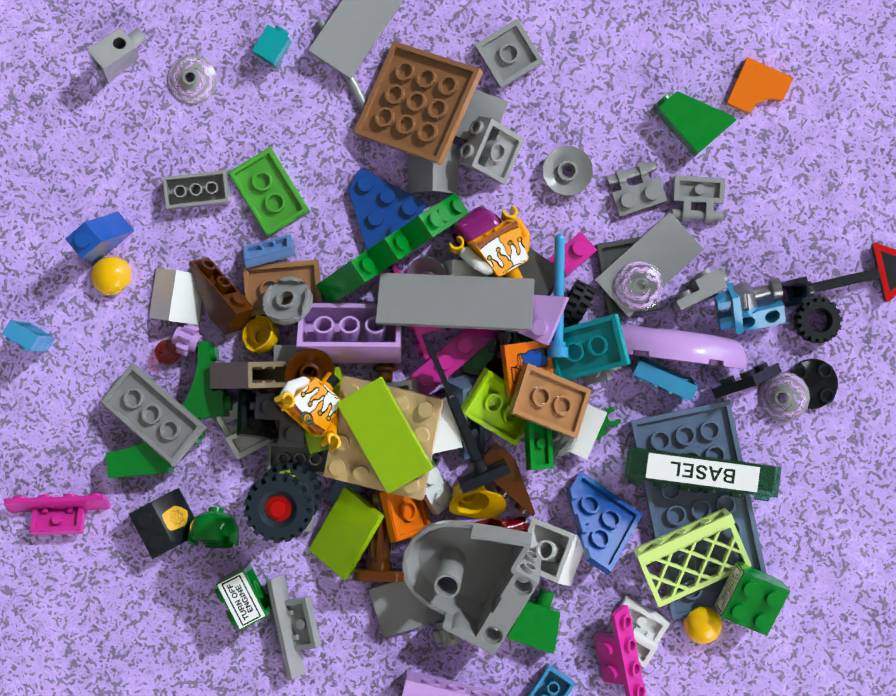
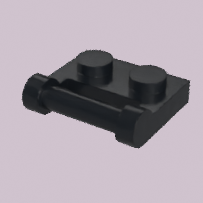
M241 389L238 396L237 435L277 440L274 420L253 419V410H250V403H254V393L249 389Z

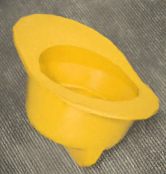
M459 482L453 483V499L449 503V511L451 513L476 519L497 517L505 511L507 505L504 497L487 491L484 485L463 494Z

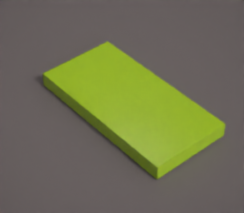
M379 377L336 403L388 494L434 468L383 377Z

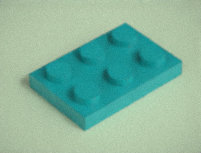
M612 314L563 328V342H566V347H568V358H552L554 374L567 380L631 364L619 315Z

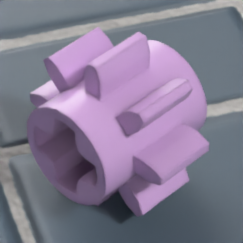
M188 323L187 326H179L175 330L172 344L177 347V353L187 357L192 352H198V341H203V336L198 332L199 327Z

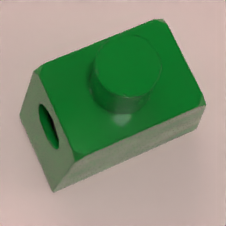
M540 588L537 600H528L508 632L507 638L554 654L560 620L559 609L551 607L555 593Z

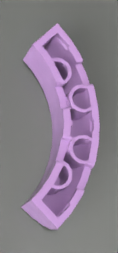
M621 325L628 355L746 369V353L743 346L735 339L673 329Z

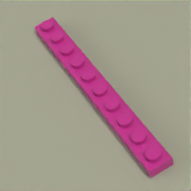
M581 231L565 244L564 271L567 276L597 251ZM553 254L549 259H547V260H549L550 262H552L553 264H554V254ZM465 329L436 354L446 378H449L489 343V340H493L495 333H501L504 330ZM432 358L406 379H417L419 393L428 395L441 384Z

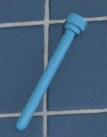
M557 234L554 241V296L564 297L565 237L562 234ZM564 312L554 333L553 342L548 347L549 358H568V347H566V342H563Z

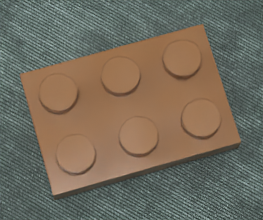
M318 259L261 264L250 268L243 266L245 298L254 307L250 316L266 315L262 307V297L270 285L273 286L277 283L278 279L293 276L301 278L309 286L313 294V303H323L322 294L316 286L321 282ZM286 297L282 301V305L289 304L293 297Z
M523 363L507 413L567 437L577 439L592 390L529 363Z

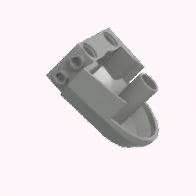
M443 520L427 524L414 534L405 548L402 567L404 580L412 594L427 607L445 616L442 626L444 630L495 655L539 584L542 559L533 551L528 550L532 542V533L473 522Z

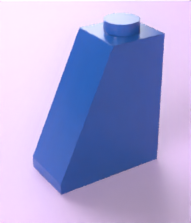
M115 212L84 222L65 240L81 259L96 263L131 235L134 229L119 212Z

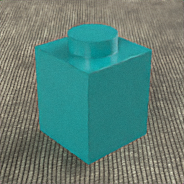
M267 24L252 49L254 55L277 68L292 43L288 37L289 33L278 25L273 28Z

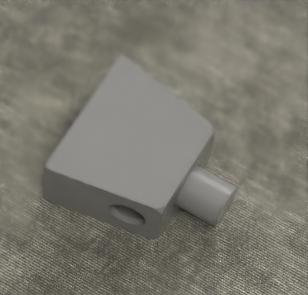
M119 28L87 51L93 67L110 84L140 58L137 47L147 39L139 28H136L128 35Z

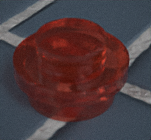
M163 340L155 348L157 360L165 365L177 362L181 354L176 352L177 347L172 344V340Z

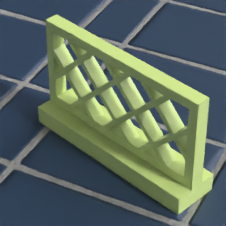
M722 508L632 549L658 607H662L728 577L734 567L726 563L731 550L740 553L743 559L741 563L752 566L734 525L733 516L726 508ZM729 528L732 533L729 544L717 541L720 532ZM701 540L710 542L705 555L693 551L696 543ZM715 544L726 548L721 561L710 557ZM679 550L687 553L682 566L670 562L673 553ZM691 555L703 559L698 571L687 568ZM654 561L663 563L659 576L649 573L646 565ZM708 561L719 565L716 574L712 576L703 574ZM668 565L680 569L675 582L663 578ZM684 572L696 575L692 585L684 586L680 584ZM661 582L673 586L671 593L663 598H660L658 594Z

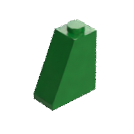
M679 91L675 92L672 96L667 93L657 102L659 107L655 111L694 157L736 121L734 116Z

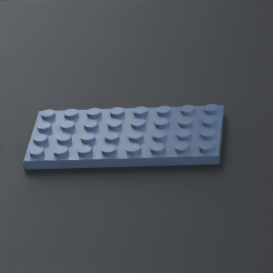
M730 400L630 420L654 539L722 508H726L733 516L734 525L752 566L750 567L766 573L749 491L646 478L649 453L744 465ZM671 461V464H678L676 476H679L681 462ZM683 463V465L691 466V470L685 469L684 472H690V475H682V477L692 478L694 464ZM698 465L696 467V471L699 474H702L703 477H699V475H696V478L703 480L706 478V474L700 471L699 468L702 467L705 471H707V467L704 465ZM709 466L713 481L717 480L723 468H719L717 471L713 470L712 466ZM735 469L724 470V482L734 484ZM731 471L732 475H727L726 472ZM730 477L732 478V480L728 481L726 480V478ZM730 529L721 531L717 541L728 545L732 536ZM705 540L697 542L693 551L705 555L710 542ZM715 544L710 557L721 561L726 548ZM680 550L674 552L670 562L682 566L687 553ZM731 550L726 563L734 566L737 561L743 562L740 553ZM691 555L687 568L698 571L703 559ZM708 561L703 574L709 576L716 574L719 565ZM668 565L663 578L675 582L680 569ZM684 572L680 584L684 586L692 585L696 575ZM728 577L668 603L671 619L685 618L692 610L698 607H710L717 611L714 605ZM664 583L667 596L671 593L673 586Z

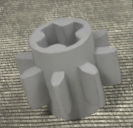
M444 620L435 623L437 629L432 630V634L436 644L441 642L443 648H449L461 643L460 637L442 628Z

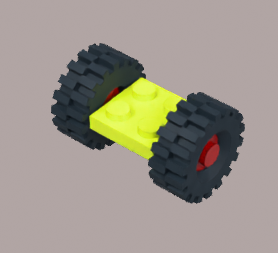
M290 460L284 461L281 464L278 463L270 468L249 490L244 505H246L244 517H248L246 523L248 527L252 526L254 528L253 533L256 536L262 535V540L267 542L269 539L274 540V543H280L283 540L289 542L292 538L300 536L307 528L313 515L318 510L323 496L321 480L318 481L317 473L315 471L312 472L309 469L310 466L306 464L301 465L299 461L290 462Z

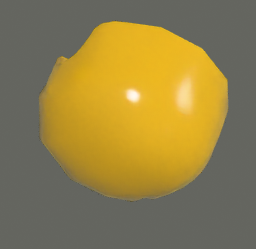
M105 257L97 261L92 267L90 280L95 290L101 294L108 296L116 295L130 284L132 270L127 261L120 257Z
M256 315L243 329L242 340L245 347L259 354L272 350L279 341V328L268 317Z
M698 607L683 619L684 631L687 637L697 644H708L716 640L722 631L721 618L718 612L710 607Z

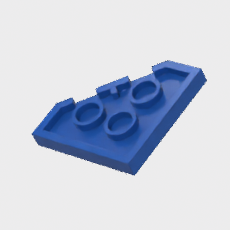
M362 168L359 169L349 188L366 250L423 213L427 205L424 201Z
M580 471L574 478L566 495L586 561L606 575H609L613 571L643 514Z

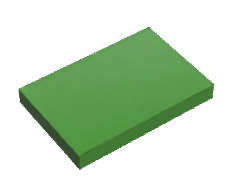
M271 146L228 172L267 237L310 212Z

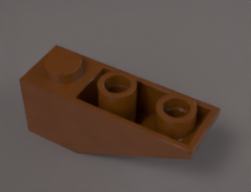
M209 257L190 261L189 266L209 318L224 335L243 330L254 307Z
M494 442L483 455L487 465L504 458L511 474L494 481L498 485L495 489L504 498L511 496L516 501L514 506L522 514L526 515L529 512L534 516L536 513L516 460L497 442Z

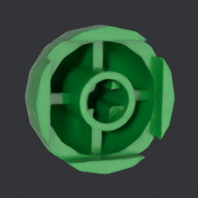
M209 507L208 512L198 514L190 523L187 542L194 546H198V541L203 542V544H206L205 548H233V544L239 546L238 524L230 514L223 513V508Z

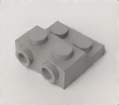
M478 116L469 127L471 135L468 142L460 148L459 154L461 158L459 163L505 185L525 138L491 118Z
M708 268L692 277L694 281L689 284L690 289L674 297L676 302L671 304L674 313L676 314L728 288L726 285L728 278L724 270L720 268L712 272Z

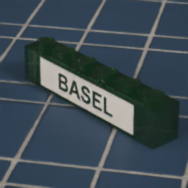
M625 446L621 476L627 478V483L642 485L644 480L652 481V486L668 488V484L678 485V490L693 491L694 487L704 488L703 493L719 495V490L728 491V496L744 498V494L754 495L755 500L769 501L770 497L778 498L782 467Z

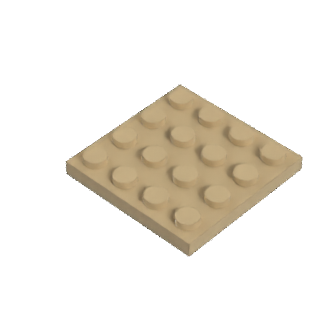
M343 376L339 398L341 400L371 383V381ZM388 386L431 462L444 398ZM339 409L337 436L340 438L341 445L332 452H330L329 445L323 477L386 492ZM429 471L391 493L422 501L425 496Z

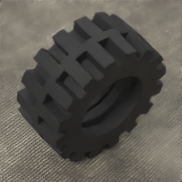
M577 279L567 295L569 300L564 309V324L568 326L579 324L594 297L595 288Z
M813 298L812 302L801 304L796 309V314L793 317L795 324L793 325L797 330L796 333L803 340L810 343H824L838 335L837 332L841 330L842 325H840V322L843 321V317H840L841 311L836 308L834 302H830L826 298ZM814 310H821L827 316V325L822 331H814L808 325V316Z

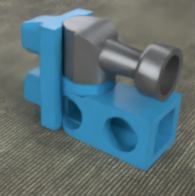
M778 277L769 279L768 285L752 287L746 281H741V283L735 286L733 282L727 283L728 288H726L725 292L714 295L717 310H729L716 314L720 330L734 328L735 333L740 334L744 333V330H754L786 323L785 307L781 299L783 297V289Z

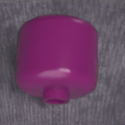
M477 207L452 225L451 235L457 247L461 244L457 242L456 236L463 237L464 246L467 247V242L486 233L502 223V221L490 210L484 207Z

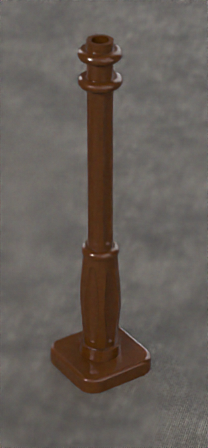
M378 363V365L373 366V370L378 372L377 379L383 377L385 383H391L393 372H396L398 367L393 365V363ZM374 489V492L370 493V504L384 515L379 494L382 491ZM385 516L368 544L369 561H366V567H356L353 570V581L404 582L403 569L392 568V562L390 561L391 543Z

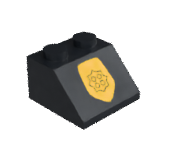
M180 488L129 513L152 559L187 541L189 526L194 519V515Z

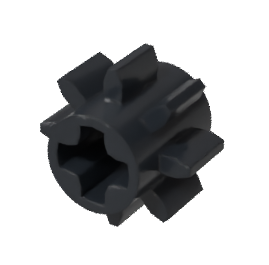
M514 332L495 333V340H489V352H496V359H502L500 345L521 343V339H515Z

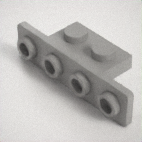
M278 575L267 580V591L273 609V619L278 632V642L283 655L284 669L288 680H292L305 673L301 650L317 648L321 646L311 596L290 599L285 576Z

